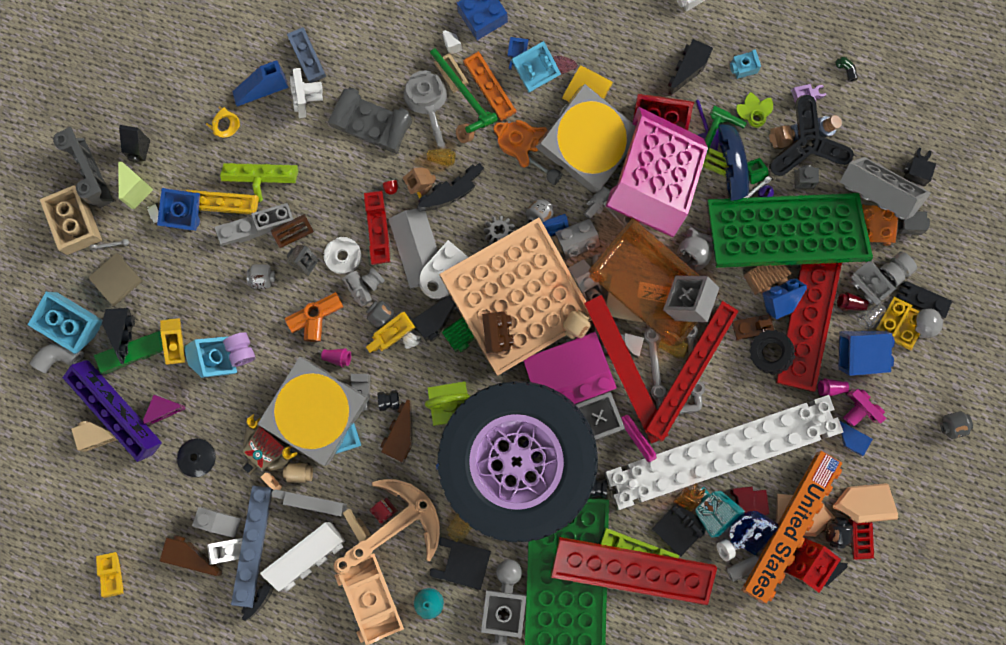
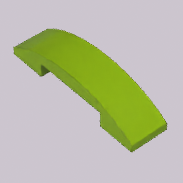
M605 528L600 542L602 545L679 558V555L608 528Z

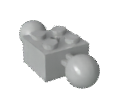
M511 559L502 561L496 570L497 578L502 583L501 591L486 590L481 632L495 634V641L490 645H508L506 644L507 636L522 637L526 595L513 593V586L520 580L522 569L516 561ZM503 608H506L507 612H510V615H506V618H502V615L498 614V611H502Z

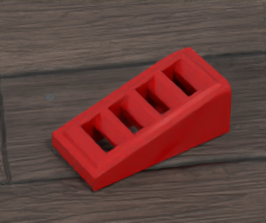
M848 519L854 528L851 543L853 560L874 558L873 523H856L852 519ZM857 525H865V529H857ZM857 533H866V537H858ZM858 541H867V545H858ZM858 549H868V553H858Z

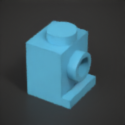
M756 49L749 53L734 56L730 63L731 72L735 73L737 79L757 74L761 68Z

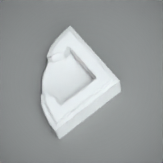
M625 333L627 349L631 354L639 357L644 338Z

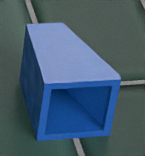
M839 331V370L849 376L891 372V367L894 365L892 348L895 344L892 333L887 331Z

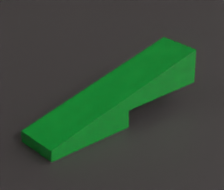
M161 331L129 342L128 355L125 356L124 364H120L113 348L94 355L100 373L107 375L140 359L145 360L163 352Z

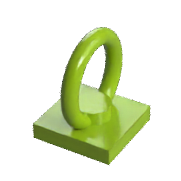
M466 381L427 387L429 400L425 402V407L431 409L433 426L448 424L456 409L470 397L467 393Z

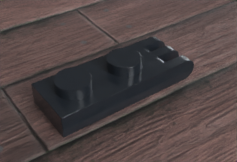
M904 280L901 283L902 286L908 289L900 287L898 292L905 294V296L897 294L896 298L921 310L934 309L941 315L942 319L946 318L952 300Z

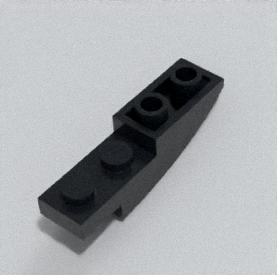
M480 163L476 166L472 164L466 169L465 172L467 174L462 178L458 176L451 182L452 186L447 181L443 184L439 182L432 188L433 192L429 196L425 194L418 200V211L438 209L463 198L474 190L475 185L472 181L483 172L484 167Z

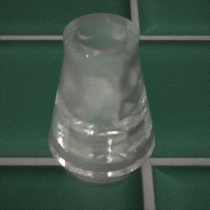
M879 303L860 313L857 318L859 325L866 330L874 328L886 312V308Z

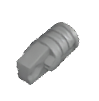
M603 186L600 191L590 198L586 203L589 207L583 213L586 218H592L595 213L599 215L605 207L603 203L608 200L610 190Z
M357 271L349 273L342 279L351 295L361 307L372 301L367 287Z

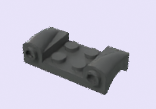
M349 87L348 89H343L328 123L330 127L397 154L402 139L412 124V119L407 110L399 108V110L394 109L393 112L361 99L359 92Z
M72 127L56 133L53 137L54 145L59 150L71 154L76 163H79L82 168L79 171L84 179L76 185V191L80 198L99 208L114 202L85 139L76 138Z

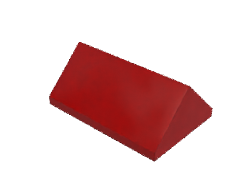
M638 94L633 120L637 108L641 107L688 131L694 102Z

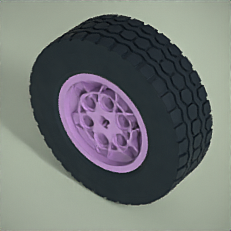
M512 381L498 383L470 396L452 414L448 424L445 426L439 444L438 474L441 478L442 489H444V494L448 502L451 503V507L470 527L480 531L483 535L501 541H536L563 529L573 521L587 503L597 475V445L593 431L583 413L570 399L560 392L533 382ZM521 436H526L529 439L527 447H522L519 444ZM501 440H506L509 443L508 451H502L499 448ZM535 451L543 455L541 462L533 460L532 454ZM514 456L522 458L521 466L519 464L514 465ZM494 460H500L503 463L502 470L494 469ZM528 471H533L536 474L537 478L535 481L527 480L526 473ZM508 475L515 476L517 480L515 485L511 486L506 482Z

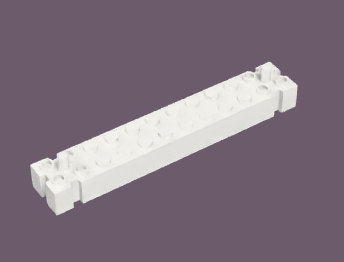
M827 395L810 401V407H808L807 403L656 454L657 458L652 462H647L644 458L626 465L628 470L622 471L621 467L605 472L609 488L614 486L617 493L612 495L617 510L634 505V499L638 498L639 502H644L820 441V435L825 439L843 433L838 417L833 419L830 411L835 409L830 396Z

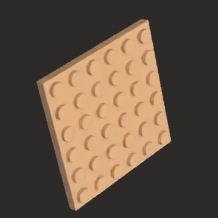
M540 218L533 220L439 274L496 376L566 336L563 323L572 311L577 312L581 310L590 317L584 305L586 302L584 296ZM507 311V315H511L512 319L509 334H513L514 346H511L510 351L486 353L482 314Z

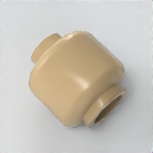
M581 310L577 312L572 311L563 323V327L566 330L565 334L573 340L575 337L583 338L592 325L590 322L591 318Z

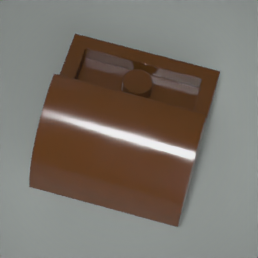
M507 311L482 314L486 353L510 351L511 346H514L513 334H509V327L512 326L511 315H507Z

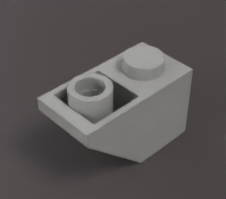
M584 259L568 268L586 302L600 295L605 298L593 269Z

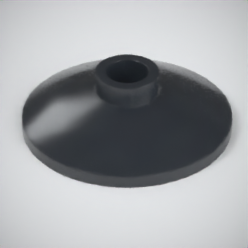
M199 438L185 442L177 454L178 467L185 475L190 477L206 475L211 471L216 460L213 446L208 441ZM193 454L197 455V459L195 461L191 459Z

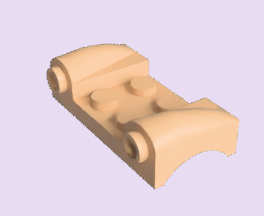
M374 553L355 567H350L347 573H337L334 575L338 586L343 585L360 629L356 633L360 643L365 642V645H369L404 629Z

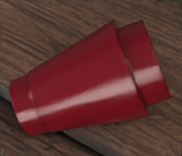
M848 292L841 293L837 300V307L842 311H866L868 300Z

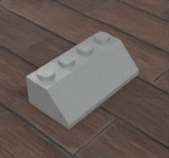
M866 157L850 162L840 183L845 185L846 189L860 193L862 198L869 201L872 200L878 203V207L894 212L896 217L906 220L915 215L931 194L929 191Z

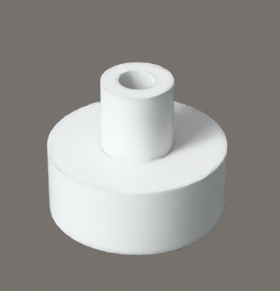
M724 539L717 543V551L723 560L729 561L736 556L735 550L738 549L736 542L731 543L729 540Z

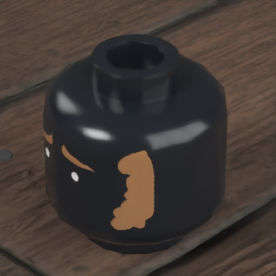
M835 517V520L827 523L825 538L830 543V546L834 548H846L847 545L852 543L854 528L852 524L847 522L846 518Z

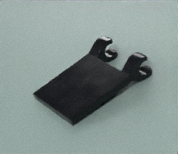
M440 537L438 544L451 548L445 571L431 568L430 576L481 590L491 551Z

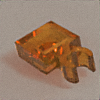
M697 483L692 486L691 490L685 487L676 495L674 502L691 512L701 503L706 489L697 490Z

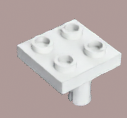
M296 68L293 69V76H290L294 112H298L299 118L306 117V102L323 101L322 83L302 82L301 70Z

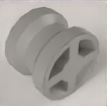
M371 268L367 275L361 277L373 291L377 289L379 284L385 282L374 268Z

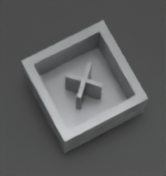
M675 276L663 310L675 321L708 322L719 287L708 276Z
M611 392L576 404L587 419L596 441L625 429Z

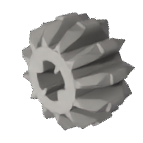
M499 216V220L492 217L493 223L487 221L486 225L488 228L483 230L486 233L485 240H490L489 245L514 232L512 229L515 228V225L509 224V218L503 221V216ZM501 229H503V234H496V230L500 231Z

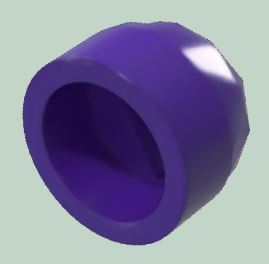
M769 185L762 186L758 191V197H766L764 196L766 189L769 190L767 197H773V188Z

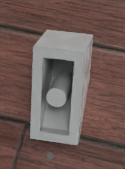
M198 507L192 526L235 538L241 518L206 507Z

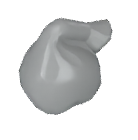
M690 227L687 230V238L681 242L678 248L677 256L689 270L699 271L707 266L711 260L713 253L712 238L710 235L700 233Z

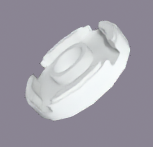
M348 237L336 238L329 242L324 250V260L327 267L337 274H349L357 269L361 262L362 253L360 247L354 240ZM346 251L348 253L347 258L339 260V252Z

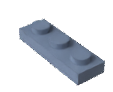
M304 27L288 33L287 36L309 83L326 77Z

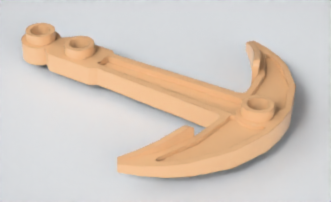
M396 479L372 482L373 487L386 490L394 496L399 495L408 506L367 540L361 541L346 552L344 557L338 558L333 565L335 572L338 574L347 573L350 567H355L371 555L374 549L416 520H420L426 531L423 533L426 544V561L432 559L438 547L440 522L433 503L424 492L410 483ZM420 502H424L426 504L425 509H422L420 507ZM359 549L362 551L363 554L361 557L356 556V550ZM340 562H345V569L339 568Z

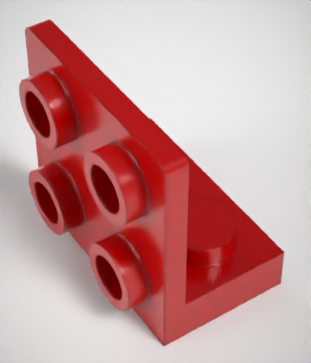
M805 538L802 546L799 549L796 548L793 554L795 556L793 563L790 566L787 565L784 572L801 580L814 591L820 593L841 559L825 546Z

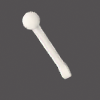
M770 176L766 177L762 183L744 198L752 196L762 186L768 184L772 178Z

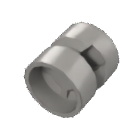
M900 251L891 259L890 263L884 264L880 270L897 287L905 280V277H909L917 270V265L907 253Z

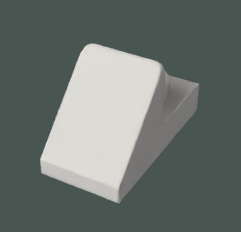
M243 538L207 544L210 565L239 559Z

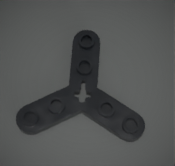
M801 95L795 103L798 139L771 160L769 169L774 175L783 176L810 154L840 165H847L853 160L854 153L850 147L819 135L816 100L813 96ZM807 138L813 139L812 146H805Z

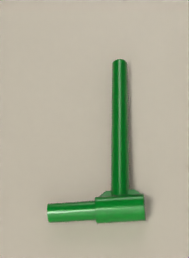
M432 49L430 54L479 115L477 122L465 127L466 132L471 133L497 122V115L493 112L484 111L437 49Z
M713 105L709 113L713 122L705 138L708 150L720 123L728 121L744 129L747 122Z

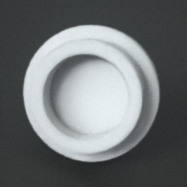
M413 329L402 337L406 349L417 346L420 343L421 334Z

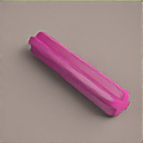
M629 415L621 417L625 430L647 462L655 460L657 458L655 451Z

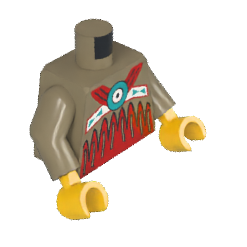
M252 414L247 418L248 426L244 436V450L242 452L249 460L242 468L250 475L257 467L262 471H275L284 468L291 458L297 456V452L291 454L290 448L292 446L286 447L269 431L261 426L258 427L257 425L261 418L255 421V414Z

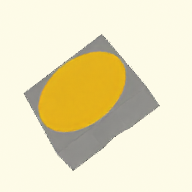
M584 84L576 91L564 107L559 119L550 126L535 147L553 162L565 168L574 179L589 191L596 193L601 190L628 153L636 126Z
M299 357L258 422V425L316 462L326 466L330 464L343 443L348 429L355 423L370 398L348 384L338 381L327 371L308 359Z

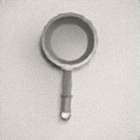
M427 70L418 71L412 74L410 80L406 83L404 100L407 106L414 112L429 114L433 136L437 143L436 146L439 150H443L445 142L443 141L435 112L445 103L447 88L438 75L431 74V71Z

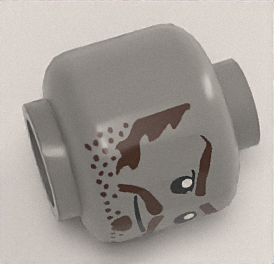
M254 264L250 269H247V284H250L254 289H268L271 287V283L275 282V271H271V267L267 264Z

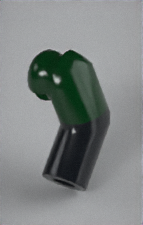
M841 57L835 61L837 68H845L849 82L858 79L855 64L847 57Z

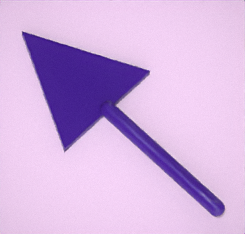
M697 99L696 104L706 131L705 133L698 134V136L705 140L709 128L700 101ZM718 129L709 147L718 151L719 144Z

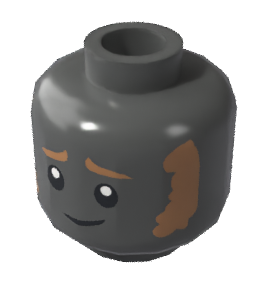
M375 301L366 311L367 320L378 329L394 319L392 318L394 310L384 301Z
M958 411L944 415L940 428L943 434H946L951 439H956L969 435L971 429H973V422L968 414Z

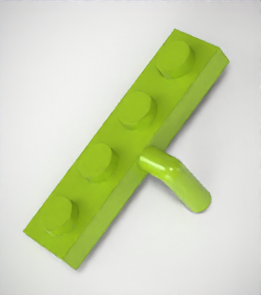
M224 163L220 178L221 181L253 182L254 195H257L259 197L258 202H261L263 200L260 188L261 182L296 183L298 165Z

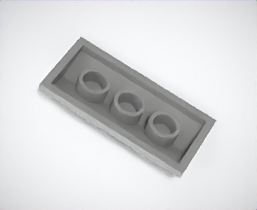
M412 209L405 210L389 218L410 289L420 286L419 276L422 269L438 252L426 212Z

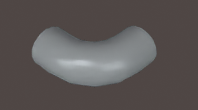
M52 343L42 347L29 364L35 369L47 373L50 367L57 361L64 362L68 366L81 362L84 352L80 350L75 354L58 343Z

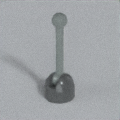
M529 156L530 162L547 173V180L552 185H556L563 173L557 169L548 170Z

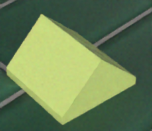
M118 162L119 199L131 209H135L153 189L123 162Z

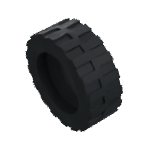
M766 330V332L759 333L754 338V341L751 342V348L749 349L750 358L760 371L766 374L770 373L771 375L780 374L788 370V367L793 364L795 348L791 340L783 332ZM770 343H776L782 349V355L776 361H768L763 356L764 347Z

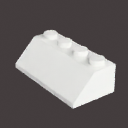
M325 522L260 574L278 592L283 590L287 592L296 585L294 581L299 577L304 579L312 573L310 570L315 565L319 567L328 560L326 556L331 552L333 554L339 552L343 548L342 544L345 542V539L332 522Z

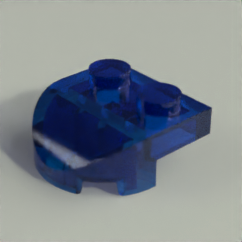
M748 511L740 515L731 524L729 534L732 544L737 549L742 547L751 554L756 555L779 526L778 523L758 511Z

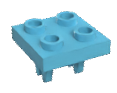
M544 41L511 59L528 92L561 75Z

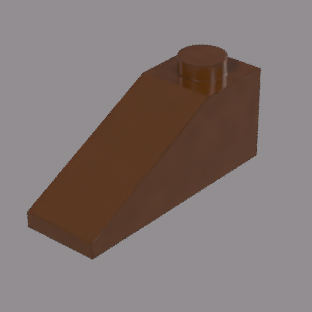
M174 535L173 538H166L160 562L214 576L222 575L223 571L215 564L210 565L209 559L191 542L185 541L186 537Z

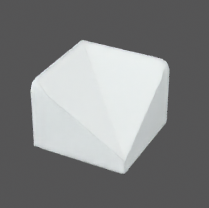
M446 30L443 31V40L448 53L454 54L462 51V45L457 35Z

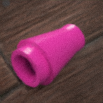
M346 348L323 349L321 359L340 367L349 366L351 352L347 351Z
M827 378L818 382V393L820 396L829 395L831 397L849 392L848 382Z

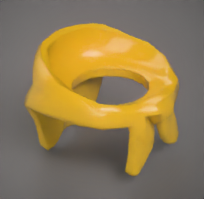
M219 106L218 109L220 111L213 118L212 126L208 123L206 125L213 130L215 136L222 138L230 137L239 129L240 120L237 115L228 111L225 107ZM222 118H228L230 121V125L225 131H219L218 122Z

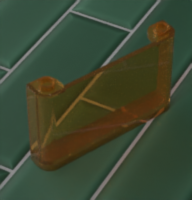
M632 218L591 266L589 276L660 335L667 345L678 346L682 344L698 322L675 321L663 309L675 276L699 275Z

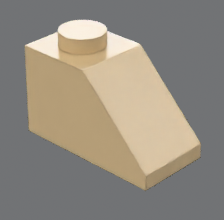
M89 421L80 422L77 424V427L71 429L77 450L82 452L117 440L107 428Z

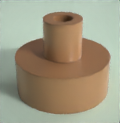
M468 123L461 124L456 128V136L461 143L470 142L474 138L475 131L467 133L465 127L470 125Z

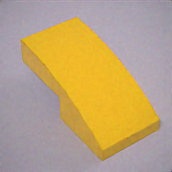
M113 552L96 556L97 576L100 577L101 597L107 598L124 594L117 553Z

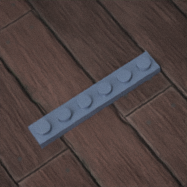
M252 486L231 601L232 606L253 608L273 491L270 487Z

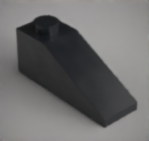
M448 295L412 320L426 342L428 340L430 342L434 341L440 336L439 333L446 325L456 304L452 297Z

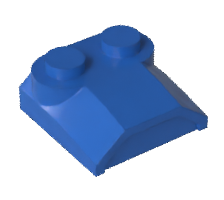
M162 188L157 226L196 231L200 224L198 216L200 193Z

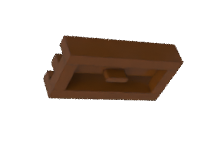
M305 214L271 230L279 248L314 232ZM307 226L306 229H304V230H302V231H300V232H298V233H296V234H294V235H292V236H290V237H288V238H286V239L280 241L281 238H283V237H285V236H287V235H289V234L291 235V234L295 233L296 231H298V230H300V229H302V228H304V227Z

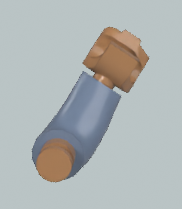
M833 115L831 117L824 116L818 118L819 135L825 138L834 135L836 129L842 125L840 117ZM797 124L791 126L783 125L770 129L769 139L773 143L774 149L787 148L798 139Z

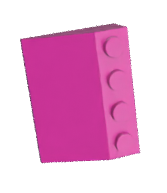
M596 331L585 335L583 338L571 340L523 360L530 382L555 389L574 404L617 389Z

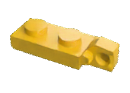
M402 312L376 331L372 337L374 341L367 345L366 348L369 353L378 349L381 351L386 350L412 331L415 326L407 314Z

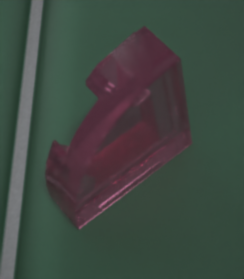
M553 57L561 75L576 69L578 66L574 60L567 57Z

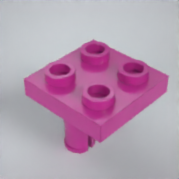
M851 389L846 394L855 403V407L843 417L850 426H855L866 415L874 423L878 424L887 419L883 415L885 411L878 404H872L869 401L871 397L863 389Z

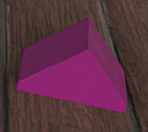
M153 395L143 422L144 424L152 425L186 408L184 405Z

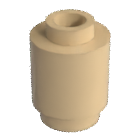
M288 463L287 467L285 466L283 469V478H286L287 482L307 483V481H312L313 466H309L307 463Z

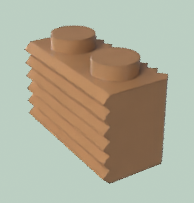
M786 265L757 266L748 271L744 278L754 295L759 293L763 295V292L770 290L771 286L775 284L780 286L786 283L791 272Z

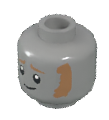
M544 199L535 200L526 210L527 222L530 223L537 218H540L542 222L553 217V206L551 203Z

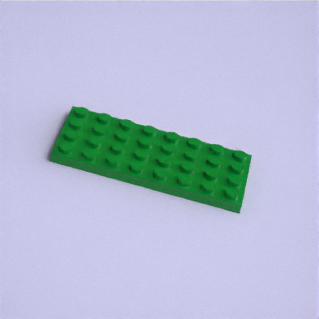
M859 193L753 197L733 201L730 198L707 200L716 268L870 262L873 259Z
M588 499L580 513L563 529L543 539L528 542L525 645H606L607 587L551 578V571L559 537L600 544L605 528L609 529V499Z

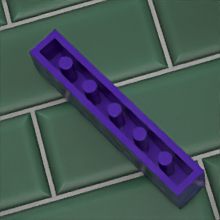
M89 360L72 364L62 378L137 462L152 456L162 442Z

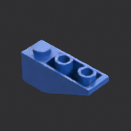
M276 60L260 66L232 92L235 104L238 107L289 87L285 74Z

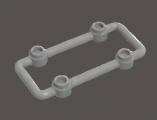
M666 312L649 314L646 318L647 330L644 332V339L649 343L654 385L650 395L655 400L657 409L666 396V388L661 385L656 344L660 334L654 328V320L672 319ZM685 321L682 336L687 339L688 353L690 355L695 346L694 338L698 334V329L692 322ZM700 379L691 392V395L694 396L695 404L683 406L679 414L698 412L702 408V394L705 391V386L700 382Z

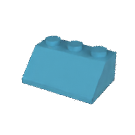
M45 292L28 326L77 354L96 336L103 320L57 292Z

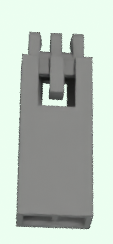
M282 490L272 491L273 497L284 499L283 505L337 516H344L343 512L346 511L347 504Z

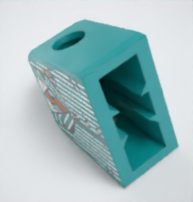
M703 487L696 493V496L702 503L695 511L712 538L721 536L745 513L739 505L721 491H714L710 494Z

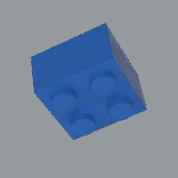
M460 0L457 2L458 13L476 40L508 23L507 12L499 0Z

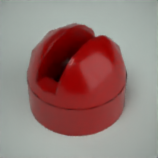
M397 180L382 183L383 189L387 194L393 195L397 192Z

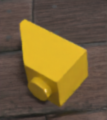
M180 318L160 320L165 364L185 363Z

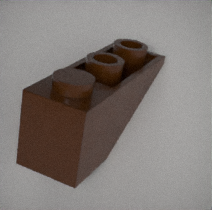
M408 399L405 403H401L398 409L400 414L397 420L394 419L389 427L391 432L388 438L385 437L380 446L382 453L402 463L405 462L412 448V402Z

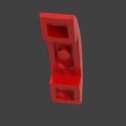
M383 191L364 193L371 265L391 263Z

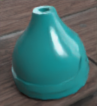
M425 588L417 593L414 599V608L420 617L432 619L437 617L443 610L444 600L436 589Z

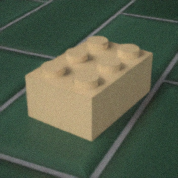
M76 185L40 199L59 251L69 255L102 241L90 206L77 194Z

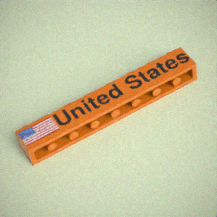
M823 451L815 454L741 591L761 603L767 604L768 601H772L776 594L774 590L776 585L781 584L786 575L784 571L787 565L790 566L795 559L793 554L796 548L799 549L805 540L803 535L811 529L814 524L812 519L815 513L818 514L823 507V503H821L823 498L830 494L833 488L831 486L833 480L840 476L842 462Z

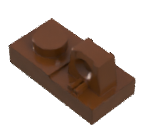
M769 314L732 322L736 341L756 337L759 333L766 332V330H774L771 315Z

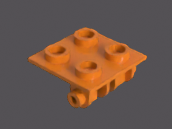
M862 205L869 241L883 243L884 246H891V243H896L898 217L894 215V212L884 210L875 205Z

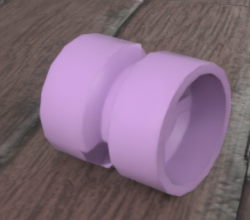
M247 333L234 334L223 340L226 351L230 352L229 360L232 367L242 366L256 359L254 351L251 347H248L250 340Z

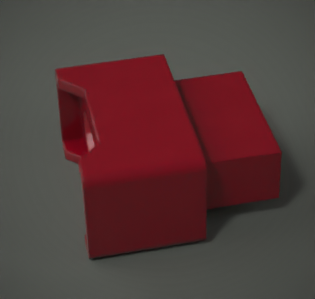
M752 486L730 489V494L735 497L736 504L745 511L735 522L757 521V516L770 515L766 490L753 491Z

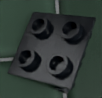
M678 500L652 530L681 557L698 538L705 534L706 528Z

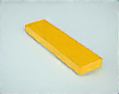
M186 190V192L200 193L199 211L247 215L257 212L259 201L257 195Z

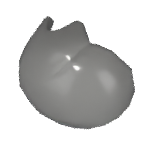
M922 309L917 314V327L915 331L921 334L920 338H932L941 332L943 320L936 310Z

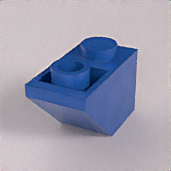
M791 279L780 286H774L770 290L763 292L766 313L775 319L793 313L804 295L807 285L798 279Z

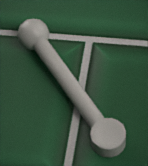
M123 239L119 242L90 245V250L117 245L127 246L129 240Z

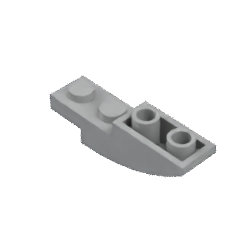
M288 203L251 213L250 217L214 228L220 246H224L237 241L242 243L267 234L272 229L293 220V216Z

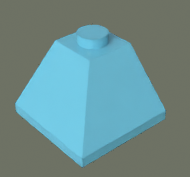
M227 337L195 339L184 346L188 365L201 378L237 373L236 367L231 366L229 360L230 352L226 351L223 340Z

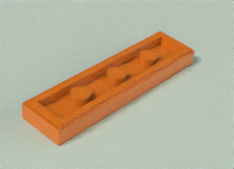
M479 51L464 59L463 63L500 122L514 115L516 109Z

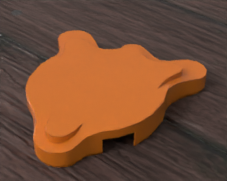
M521 120L511 123L499 122L494 125V133L498 138L500 149L507 155L515 157L521 167H527L530 164L528 152L538 151L535 146L547 132L546 127H532Z

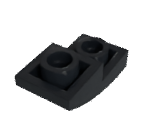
M265 583L259 587L256 595L258 600L254 599L253 608H242L241 613L244 614L242 620L247 621L263 608L274 590L270 583Z

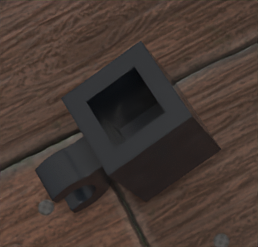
M919 147L915 151L914 157L905 163L902 172L905 173L904 179L926 186L932 180L936 163L928 161L931 151L922 156L920 153L922 148Z

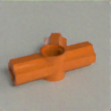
M335 292L315 303L307 304L305 308L286 317L285 321L292 333L304 328V341L321 342L323 318L344 308ZM313 309H318V314L315 317H311L310 312Z

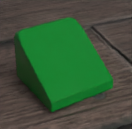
M761 158L747 162L751 184L763 181L769 176L768 168Z

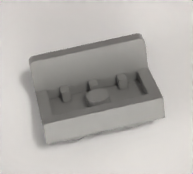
M590 219L555 232L565 259L576 257L600 246L599 235Z
M872 261L865 263L851 275L852 284L857 289L861 288L866 293L864 297L871 304L874 302L878 305L884 298L896 290L892 282Z

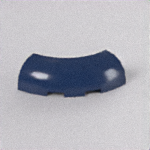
M721 124L718 125V141L723 157L726 159V164L729 166L725 168L727 194L730 200L733 201L742 199L749 194L748 164L739 132L731 125Z

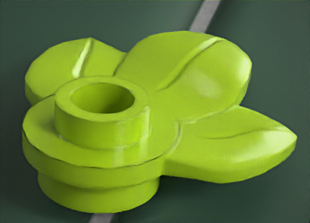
M750 92L744 104L737 105L736 110L738 115L747 120L752 127L759 128L765 124L766 117L772 113L773 101L772 98L760 101L757 96ZM753 117H759L760 121H755Z

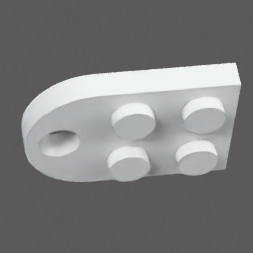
M449 240L425 265L419 276L421 290L432 299L440 300L450 295L439 274L468 258ZM435 283L437 290L430 291L427 284Z

